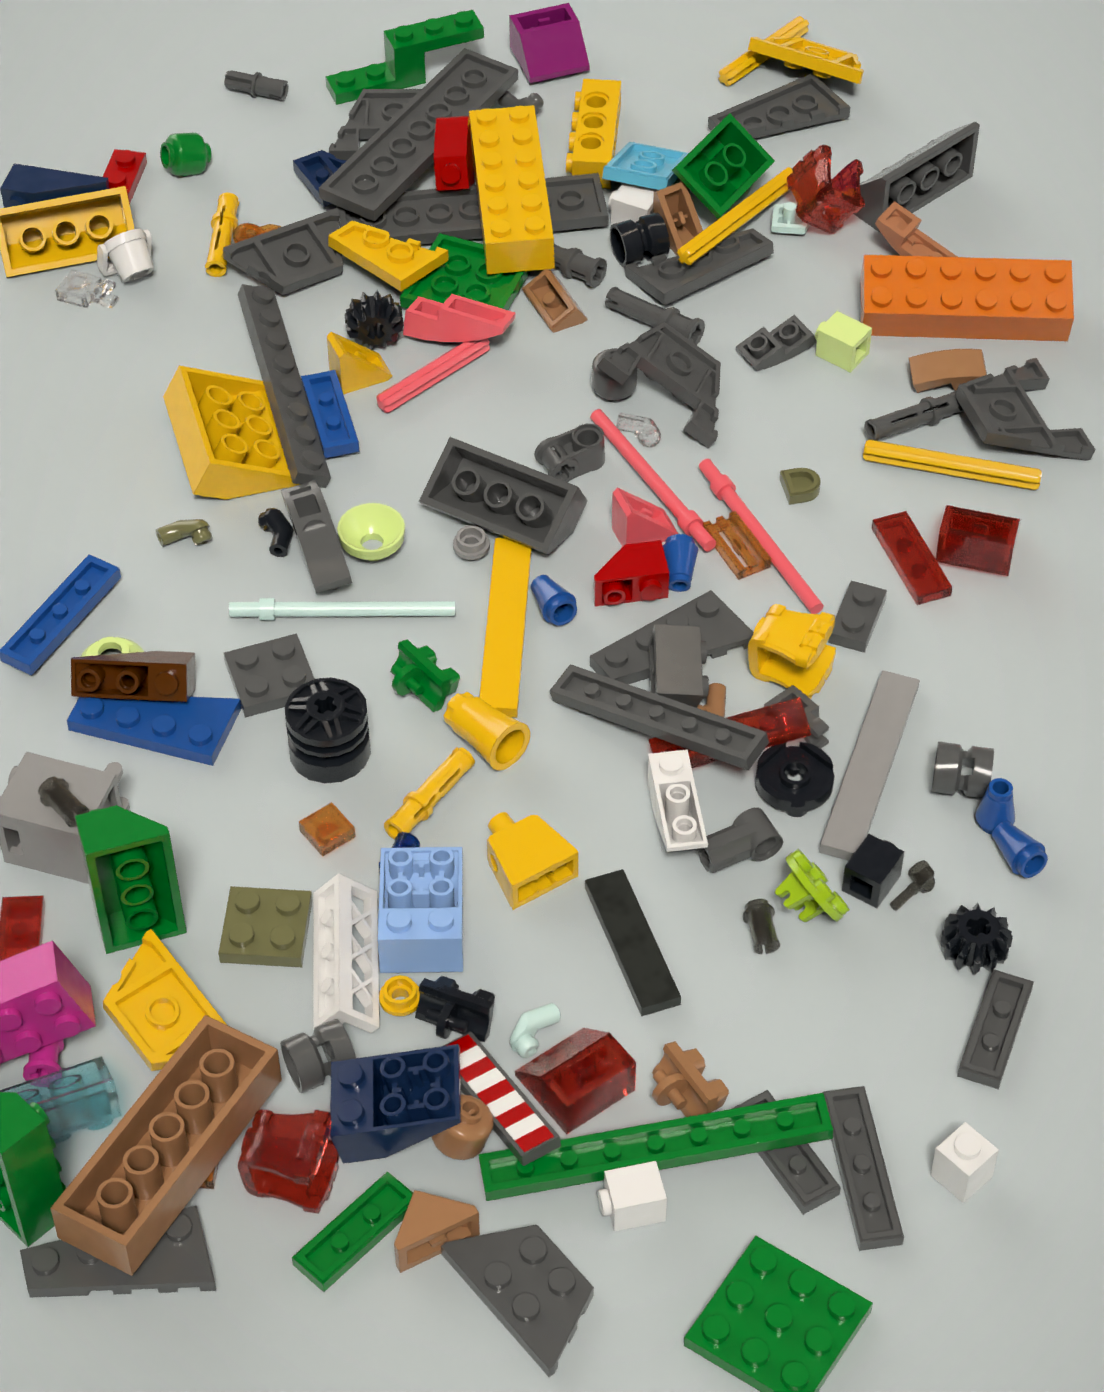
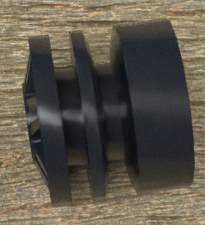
M332 677L313 679L295 689L289 695L284 707L290 762L296 771L308 780L324 784L342 782L356 776L366 766L371 755L366 698L360 689L346 680Z

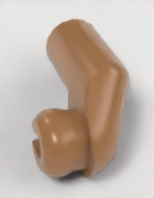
M720 683L710 684L706 704L703 706L697 705V708L724 717L726 686Z

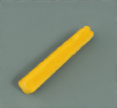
M797 16L764 40L770 42L771 37H801L808 32L809 22L807 19L804 20L801 16ZM748 50L719 71L720 77L718 79L720 83L731 86L771 57Z

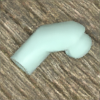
M554 1003L524 1012L520 1016L510 1036V1046L513 1051L518 1052L520 1057L529 1058L537 1052L536 1048L539 1047V1042L534 1036L539 1029L560 1021V1011Z

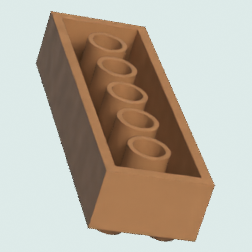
M205 1015L52 1205L51 1212L57 1237L132 1276L281 1082L278 1049Z

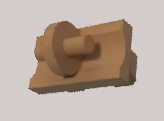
M676 1041L665 1044L663 1048L664 1056L652 1072L653 1079L658 1084L652 1093L655 1102L660 1106L673 1103L686 1117L711 1113L722 1107L729 1094V1089L721 1079L705 1080L702 1076L706 1067L705 1060L696 1048L683 1051Z

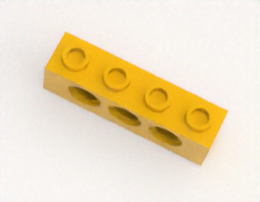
M583 79L581 92H575L574 110L579 112L572 113V131L576 132H570L569 152L573 153H567L566 173H572V175L599 173L602 188L611 189L612 181L602 179L604 166L615 156L621 110V81Z

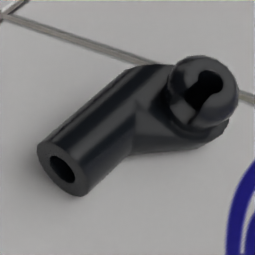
M268 508L265 512L260 513L258 524L259 526L265 525L263 530L267 532L272 531L274 534L269 547L270 553L276 557H284L288 552L294 529L280 510Z

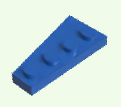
M79 697L67 719L69 731L213 766L242 708L241 700L236 698L190 697L187 702Z

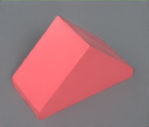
M618 487L612 492V530L622 546L624 544L657 540L665 542L669 536L678 534L664 509Z

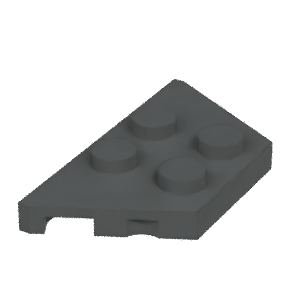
M334 208L223 247L222 256L232 265L281 295L340 275L343 268L342 254L328 246V235L339 229L340 211L338 208Z
M538 1225L449 1241L441 1245V1255L545 1374L548 1377L554 1375L558 1368V1360L567 1342H571L577 1330V1322L580 1316L585 1314L594 1296V1287Z

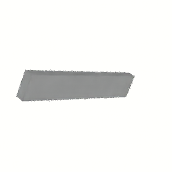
M882 670L821 840L819 853L850 860L867 837L919 688V679Z

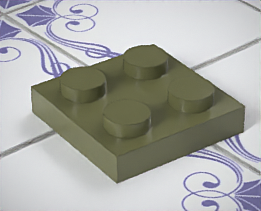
M230 886L218 952L220 963L302 968L313 901L312 891Z

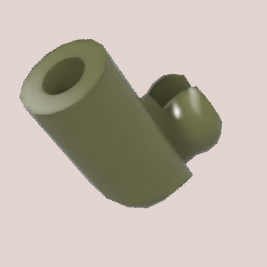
M203 519L179 520L156 529V535L161 546L192 536V541L195 545L204 544L212 538V534L208 530L210 525Z

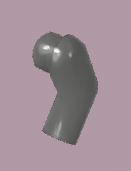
M506 91L498 99V104L503 108L534 105L535 113L538 114V110L543 107L544 101L537 93H531L528 98L517 99L509 91Z

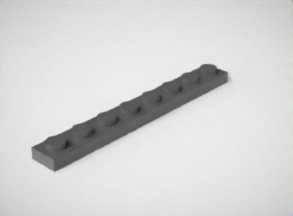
M242 284L237 295L292 482L303 484L316 480L318 487L326 488L331 476L274 290L263 286Z

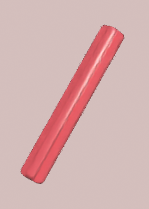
M489 339L463 342L378 394L376 397L378 407L385 413L393 411L488 352L490 349Z

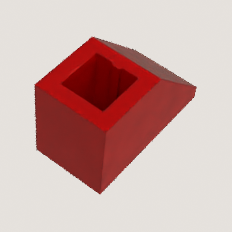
M661 540L624 544L594 575L595 607L668 598L669 569Z

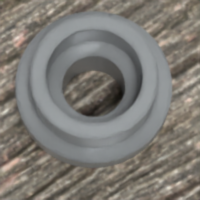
M470 525L461 528L453 540L454 552L459 557L467 560L482 558L490 549L489 537L478 526Z

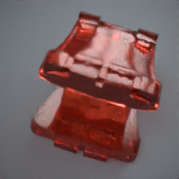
M823 144L815 151L810 150L803 157V161L799 160L792 168L793 173L786 179L788 189L792 191L797 202V216L803 222L829 234H835L853 213H857L865 205L860 191V175L863 174L864 170L862 162L855 159L831 179V147Z
M265 1109L256 1111L252 1127H249L245 1133L241 1147L242 1153L237 1165L245 1189L253 1196L277 1198L303 1208L304 1212L319 1214L322 1205L329 1199L339 1168V1154L332 1140L329 1139L331 1131L330 1112L315 1110L314 1113L276 1114Z

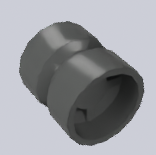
M938 741L932 792L954 795L959 789L963 790L965 796L983 798L991 782L994 749L971 746L968 751H963L960 744ZM962 765L972 768V775H961Z
M338 1019L314 1027L312 1036L302 1032L282 1040L280 1043L287 1070L300 1093L323 1085L325 1076L329 1075L331 1077V1062L356 1059L347 1032ZM319 1046H322L328 1060L324 1064L317 1049Z

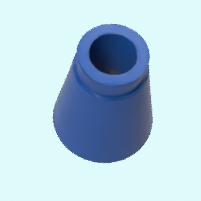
M671 535L665 540L663 545L669 569V589L675 592H684L691 587L698 547L695 545L694 539L688 535Z
M540 575L532 581L531 590L543 618L547 622L561 626L569 623L575 617L577 606L576 598L573 594L552 580L548 575Z
M993 779L989 783L976 809V820L980 828L986 833L992 834L995 827L1002 822L1009 821L1012 824L1015 822L1013 786L1006 779Z
M1009 821L1002 822L995 827L992 832V838L1013 873L1030 878L1044 869L1048 856L1042 843Z

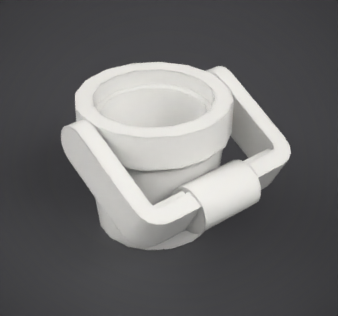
M141 228L129 230L112 237L104 244L98 245L97 267L104 276L118 273L123 282L134 281L151 273L154 270L151 259L152 237L149 230Z

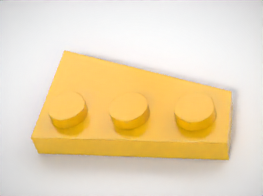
M353 220L328 235L329 247L399 291H403L448 261V250L437 247L435 251L422 248L420 241L411 238L406 242L390 238L388 231Z

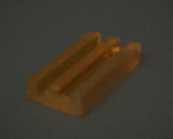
M736 511L729 513L728 519H725L723 516L717 517L715 524H712L710 520L703 523V527L716 541L715 549L738 580L771 568L772 558ZM720 532L724 533V535L732 544V548L734 549V551L737 553V555L741 556L745 563L748 565L747 567L743 566V564L740 562V560L737 558V556L734 554V552L731 550V548L719 534Z

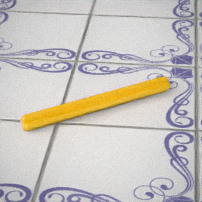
M787 167L680 247L677 251L680 257L678 261L681 264L692 265L796 186L800 182L799 170Z

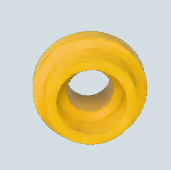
M398 975L391 977L385 982L379 993L380 1005L385 1012L393 1016H406L417 1010L420 999L419 986L411 978ZM405 997L406 999L396 1000L395 998Z

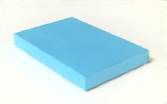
M628 142L604 166L602 179L661 190L671 186L678 179L672 169L688 153Z

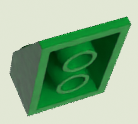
M729 113L672 171L709 211L719 219L775 160Z

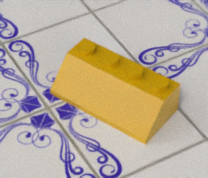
M126 186L1 208L0 253L6 278L97 261L98 245L104 244L107 240L118 234L135 229Z

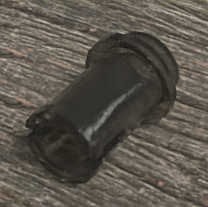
M55 776L46 779L38 789L40 802L44 806H51L69 827H76V821L73 816L75 814L87 813L89 808L82 804L68 789L69 784L66 780L58 779Z
M766 899L749 901L744 907L745 911L742 917L744 922L749 924L754 951L762 954L763 944L766 954L778 950L780 941L773 922V916L775 915L774 907Z

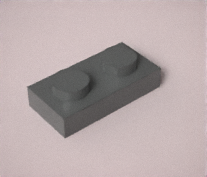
M851 580L835 618L834 629L828 643L865 653L886 601L887 590Z

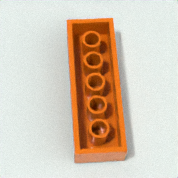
M864 255L861 271V323L872 328L871 336L1068 341L1074 321L1072 260Z

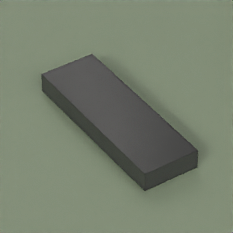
M993 969L960 1063L957 1077L999 1090L1034 981Z
M766 1090L734 1108L776 1100ZM808 1143L757 1152L803 1215L840 1195V1185Z

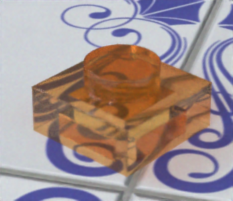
M332 802L299 821L300 832L322 857L356 837L355 827Z

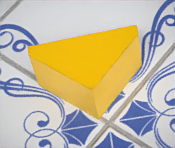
M333 332L327 335L329 371L336 370L343 395L388 381L393 376L379 353Z

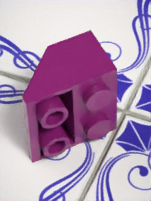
M569 3L509 15L510 48L530 83L542 82L547 79L574 75L590 70L580 22Z

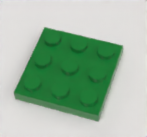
M439 233L429 250L435 251L437 247L448 250V261L404 289L400 296L401 307L408 309L418 296L444 303L451 294H455L509 310L531 271L487 274L483 244Z
M755 1236L685 1335L684 1346L760 1392H819L872 1311L873 1303Z

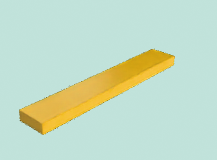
M495 538L479 698L505 715L517 718L532 548L508 538Z

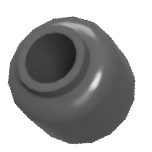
M617 348L600 352L593 359L592 363L593 389L600 397L609 401H620L630 396L637 386V367L634 368L632 374L623 385L597 367L598 363L607 353L610 352L612 354L618 350Z

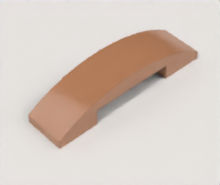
M895 201L875 222L881 234L900 256L958 257L920 231L918 227L922 220Z

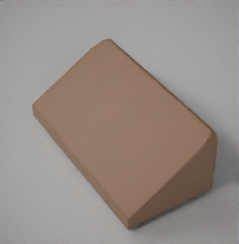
M550 269L542 271L522 288L553 333L582 324L588 320L562 282Z

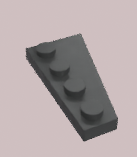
M710 590L590 655V667L597 674L626 684L648 679V641L654 624L700 626L701 641L707 642V656L710 655L712 659L727 655L728 649L741 645L744 649H747L754 632Z
M197 1206L185 1208L181 1211L132 1276L63 1240L20 1250L30 1298L88 1296L91 1291L112 1290L113 1295L132 1294V1289H158L159 1293L178 1292V1288L199 1287L200 1291H216Z

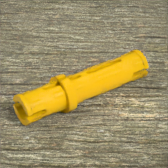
M226 192L219 196L217 211L211 219L213 231L205 268H207L206 273L213 277H221L226 273L227 261L222 256L223 247L231 245L232 235L238 226L236 214L239 198L233 193Z
M456 747L416 791H411L404 797L403 805L384 823V829L391 838L396 841H403L420 821H425L432 815L433 807L474 766L475 760L471 753L462 747L459 749Z

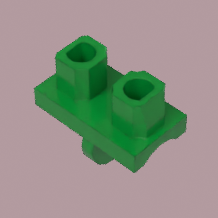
M408 639L400 641L397 647L399 656L390 671L395 676L392 681L393 690L401 696L412 692L433 712L441 710L446 696L456 692L460 675L451 667L443 670L436 666V654L427 645L417 648Z

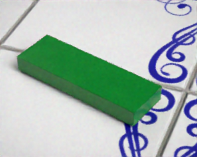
M387 1171L292 1257L293 1266L320 1290L325 1292L403 1221L413 1192Z

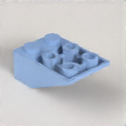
M462 847L381 848L378 914L380 973L463 972Z

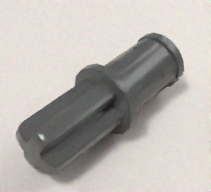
M231 70L225 74V87L249 92L255 98L259 95L284 101L288 94L289 86L286 80L262 76L260 72L252 75Z

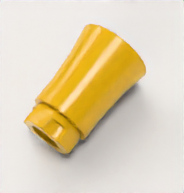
M469 692L457 693L447 703V710L443 715L444 721L452 727L457 735L476 749L493 769L499 771L507 769L517 762L525 752L530 740V729L525 723L505 715L481 698L474 697Z

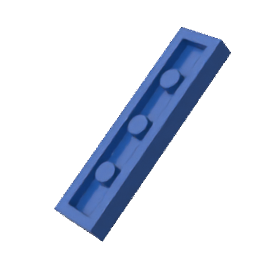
M88 554L0 649L1 662L32 676L121 578L119 567Z

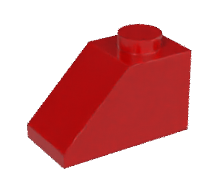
M469 116L436 118L433 157L436 191L469 189L475 182Z

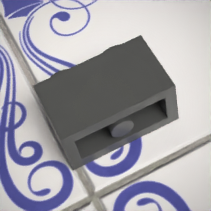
M654 624L648 641L650 692L697 708L701 700L707 698L709 691L708 676L702 675V664H705L707 659V642L701 641L700 626Z

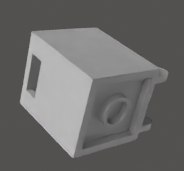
M26 752L19 765L12 768L8 778V785L2 796H0V846L4 862L89 884L75 815L115 805L127 810L130 809L128 799L120 797L118 783L123 775L122 765L118 762H112L107 765L104 771Z

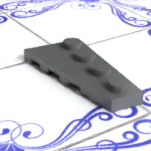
M809 74L708 117V128L712 131L731 113L753 138H759L850 117V106L815 75Z
M752 228L731 234L692 265L681 264L678 261L679 255L667 259L666 255L662 254L651 257V264L638 267V264L634 262L625 265V276L658 301L667 305L773 254V242Z

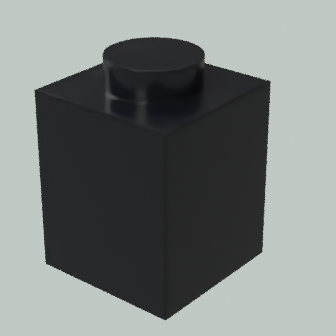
M868 834L845 865L842 891L878 908L901 876L905 851L897 848L889 841L881 840Z

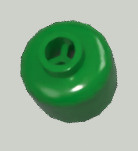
M199 133L170 134L166 142L162 143L160 158L163 167L168 169L174 176L199 175L205 170L206 164L211 160V148L208 143L204 142L203 137Z

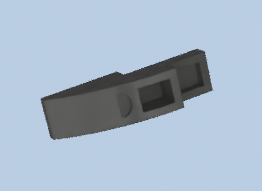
M316 480L281 490L316 594L323 591L336 590L343 585L352 583L330 513Z

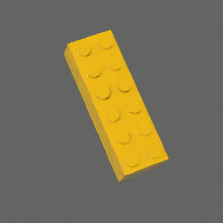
M535 106L485 108L469 111L473 163L487 274L555 269L554 236Z

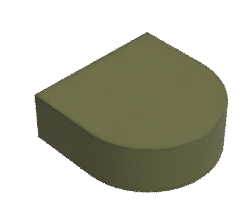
M793 468L780 471V482L789 505L809 502L819 495L821 479L815 471L808 468Z

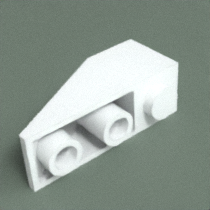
M688 749L648 754L647 786L653 815L667 852L707 848L708 842Z

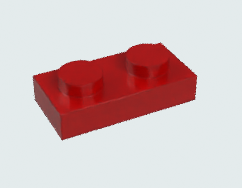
M114 149L102 176L108 178L110 189L126 186L129 205L147 165L146 153Z

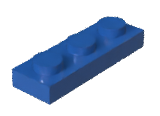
M336 370L301 376L304 392L325 458L359 452V441Z

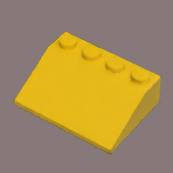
M178 366L163 398L194 495L231 499L300 485L292 482L263 381Z

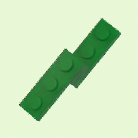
M469 10L385 30V62L326 76V87L335 104L338 105L357 100L363 89H404L425 84V52L484 38V27L474 10Z

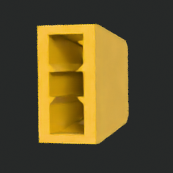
M501 812L490 820L488 828L493 834L487 839V860L513 910L578 877L577 849L538 815H529L515 823L508 813Z

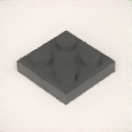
M297 633L223 652L225 665L237 697L241 700V708L245 718L283 708L289 695L301 684L315 679Z

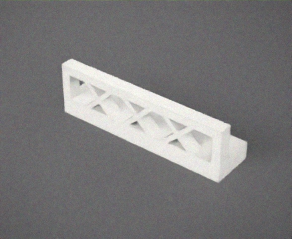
M338 873L313 893V1030L314 1027L338 1019L342 1024L346 1022L373 1033L379 1028L377 891ZM352 896L363 900V914L360 913L353 903ZM352 926L356 927L364 939L363 948H361L353 936ZM354 959L364 973L363 983L352 968V960ZM353 994L357 996L365 1008V1014L353 1010Z

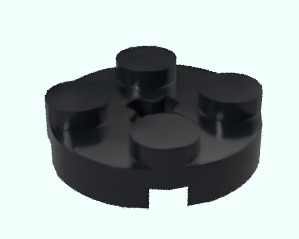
M787 742L777 743L765 750L758 759L755 789L771 806L785 811L791 817H802L809 810L820 807L830 798L835 778L832 760L826 752L810 743L799 742V747H786ZM790 773L795 776L800 773L803 775L802 780H790L787 774Z

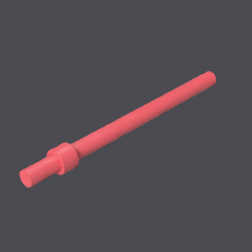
M601 409L595 410L590 416L591 420L603 430L608 440L678 519L677 524L686 535L692 536L705 551L712 550L716 546V541L703 527L704 522L694 510H688Z
M710 459L701 461L699 469L711 483V491L719 500L725 501L810 613H819L824 605L735 492L736 486L727 475L721 474Z

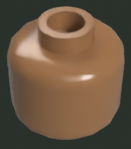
M461 1094V1123L432 1136V1140L438 1150L452 1159H472L482 1152L494 1125L493 1115L489 1107L480 1099L471 1095Z

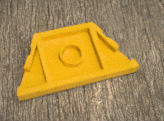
M758 37L750 38L748 50L782 60L786 67L792 69H802V67L812 69V74L818 77L831 78V76L861 84L864 70L860 69L861 63L858 61L857 54L801 37H771L770 42Z
M152 929L144 934L138 951L133 959L129 958L121 971V978L116 984L112 985L103 1000V1009L151 1071L161 1070L205 1015L226 1024Z

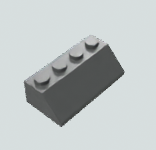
M972 122L951 130L937 139L931 140L917 151L908 154L897 163L883 169L870 179L861 182L854 190L852 213L880 232L875 222L894 201L911 213H914L973 177L980 124Z
M449 437L419 502L545 554H550L573 533L588 500L578 486Z

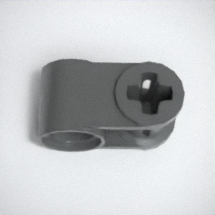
M586 423L579 425L575 429L543 440L535 449V459L541 465H545L549 471L548 475L569 482L573 478L598 470L604 465V432L595 424Z

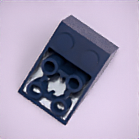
M458 1044L331 1062L330 1138L343 1164L389 1157L461 1123L460 1047Z

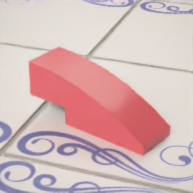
M451 294L444 303L418 296L405 311L403 335L438 342L482 340L503 334L514 321L516 313L455 294Z

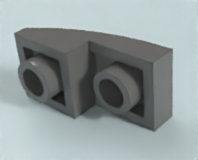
M794 314L771 332H768L763 326L738 344L736 348L750 365L758 371L785 362L817 342L814 334Z

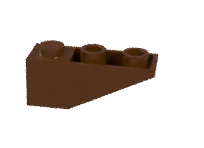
M148 651L71 658V696L187 702L195 691L194 652Z

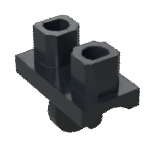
M442 975L436 981L423 979L419 985L420 999L416 1010V1019L436 1025V1036L447 1039L451 1032L454 1031L462 1035L472 1032L479 1041L485 1042L491 1029L495 1000L494 993L482 989L474 991L473 994L461 991L455 980Z

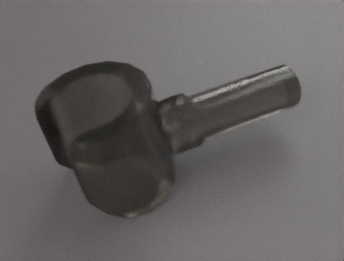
M919 861L910 868L908 876L913 882L890 903L893 910L897 911L919 891L927 893L934 888L935 872L927 861Z

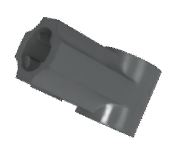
M754 807L742 812L735 819L732 826L706 836L708 847L698 848L697 851L706 871L714 873L750 857L755 861H764L771 858L781 849L783 838L761 808Z

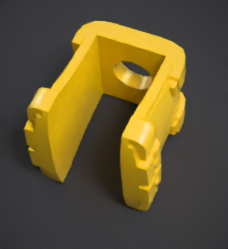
M780 604L772 605L765 617H762L757 623L753 636L748 643V659L751 674L758 680L772 681L785 688L794 685L811 699L813 694L820 692L825 684V680L828 679L832 671L836 647L826 645L834 629L835 615L826 612L807 614L787 610L786 606Z

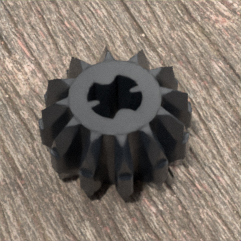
M377 290L373 296H368L362 292L361 300L351 299L350 308L346 309L344 315L349 338H355V342L361 346L367 343L370 350L378 344L386 348L387 340L397 342L398 333L403 331L404 322L403 317H401L402 308L398 302H394L391 294L381 297Z
M978 902L973 907V910H969L961 905L956 914H949L946 918L940 942L942 943L941 946L945 948L946 960H957L958 971L968 966L972 967L975 975L980 971V967L992 973L997 963L1004 964V961L1008 958L1009 947H1011L1013 939L1012 931L1008 930L1007 917H996L995 907L988 911H983Z

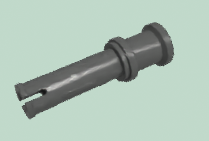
M554 244L555 267L561 269L564 276L580 278L593 288L600 285L607 271L605 259L601 257L594 259L584 255L581 249H566Z
M612 287L606 295V298L613 300L612 302L609 300L605 301L607 308H612L653 327L665 321L696 345L703 336L705 329L704 321L700 318L691 319L684 316L675 307L661 308L622 291L618 287Z

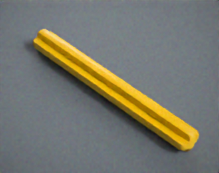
M870 439L866 441L863 451V459L865 461L1030 490H1038L1042 477V471L1037 468Z

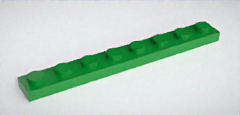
M817 1093L561 1139V1147L525 1166L518 1161L509 1149L478 1155L486 1201L602 1181L604 1180V1171L656 1161L658 1169L663 1170L833 1139V1127L824 1093Z

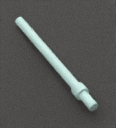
M259 598V602H229V617H259V620H275V617L455 616V601L275 602V598Z

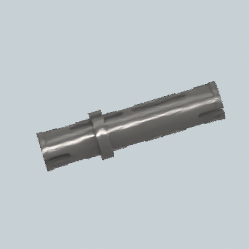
M956 391L937 398L930 396L921 399L919 404L865 421V433L868 439L877 441L923 424L929 426L937 424L941 418L961 413L964 410L955 397Z

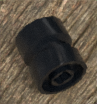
M657 212L639 217V221H636V223L630 219L612 224L610 227L612 250L616 260L622 267L634 262H641L644 256L647 259H651V257L666 255L670 251L668 230L662 216Z

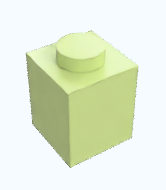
M836 311L827 321L821 322L816 330V356L851 373L870 352L872 328Z

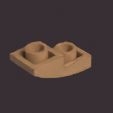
M950 349L909 357L913 386L917 393L949 383L952 384L955 391L960 384L987 375L982 349Z

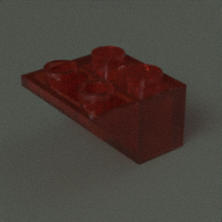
M946 505L939 531L935 562L1009 576L1022 519Z
M582 1028L515 1070V1076L567 1135L635 1091L636 1061L610 1032Z

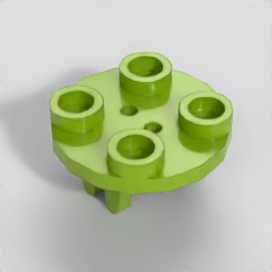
M799 848L790 853L785 860L792 872L775 889V894L783 898L790 893V896L783 903L789 910L794 909L797 911L805 906V909L799 914V919L803 922H808L823 912H826L833 920L838 922L850 910L848 905L836 891H831L826 884L828 879L814 862L811 863Z

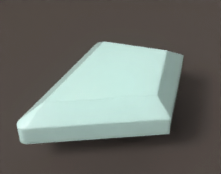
M818 198L775 204L771 232L804 235L821 209L823 199Z

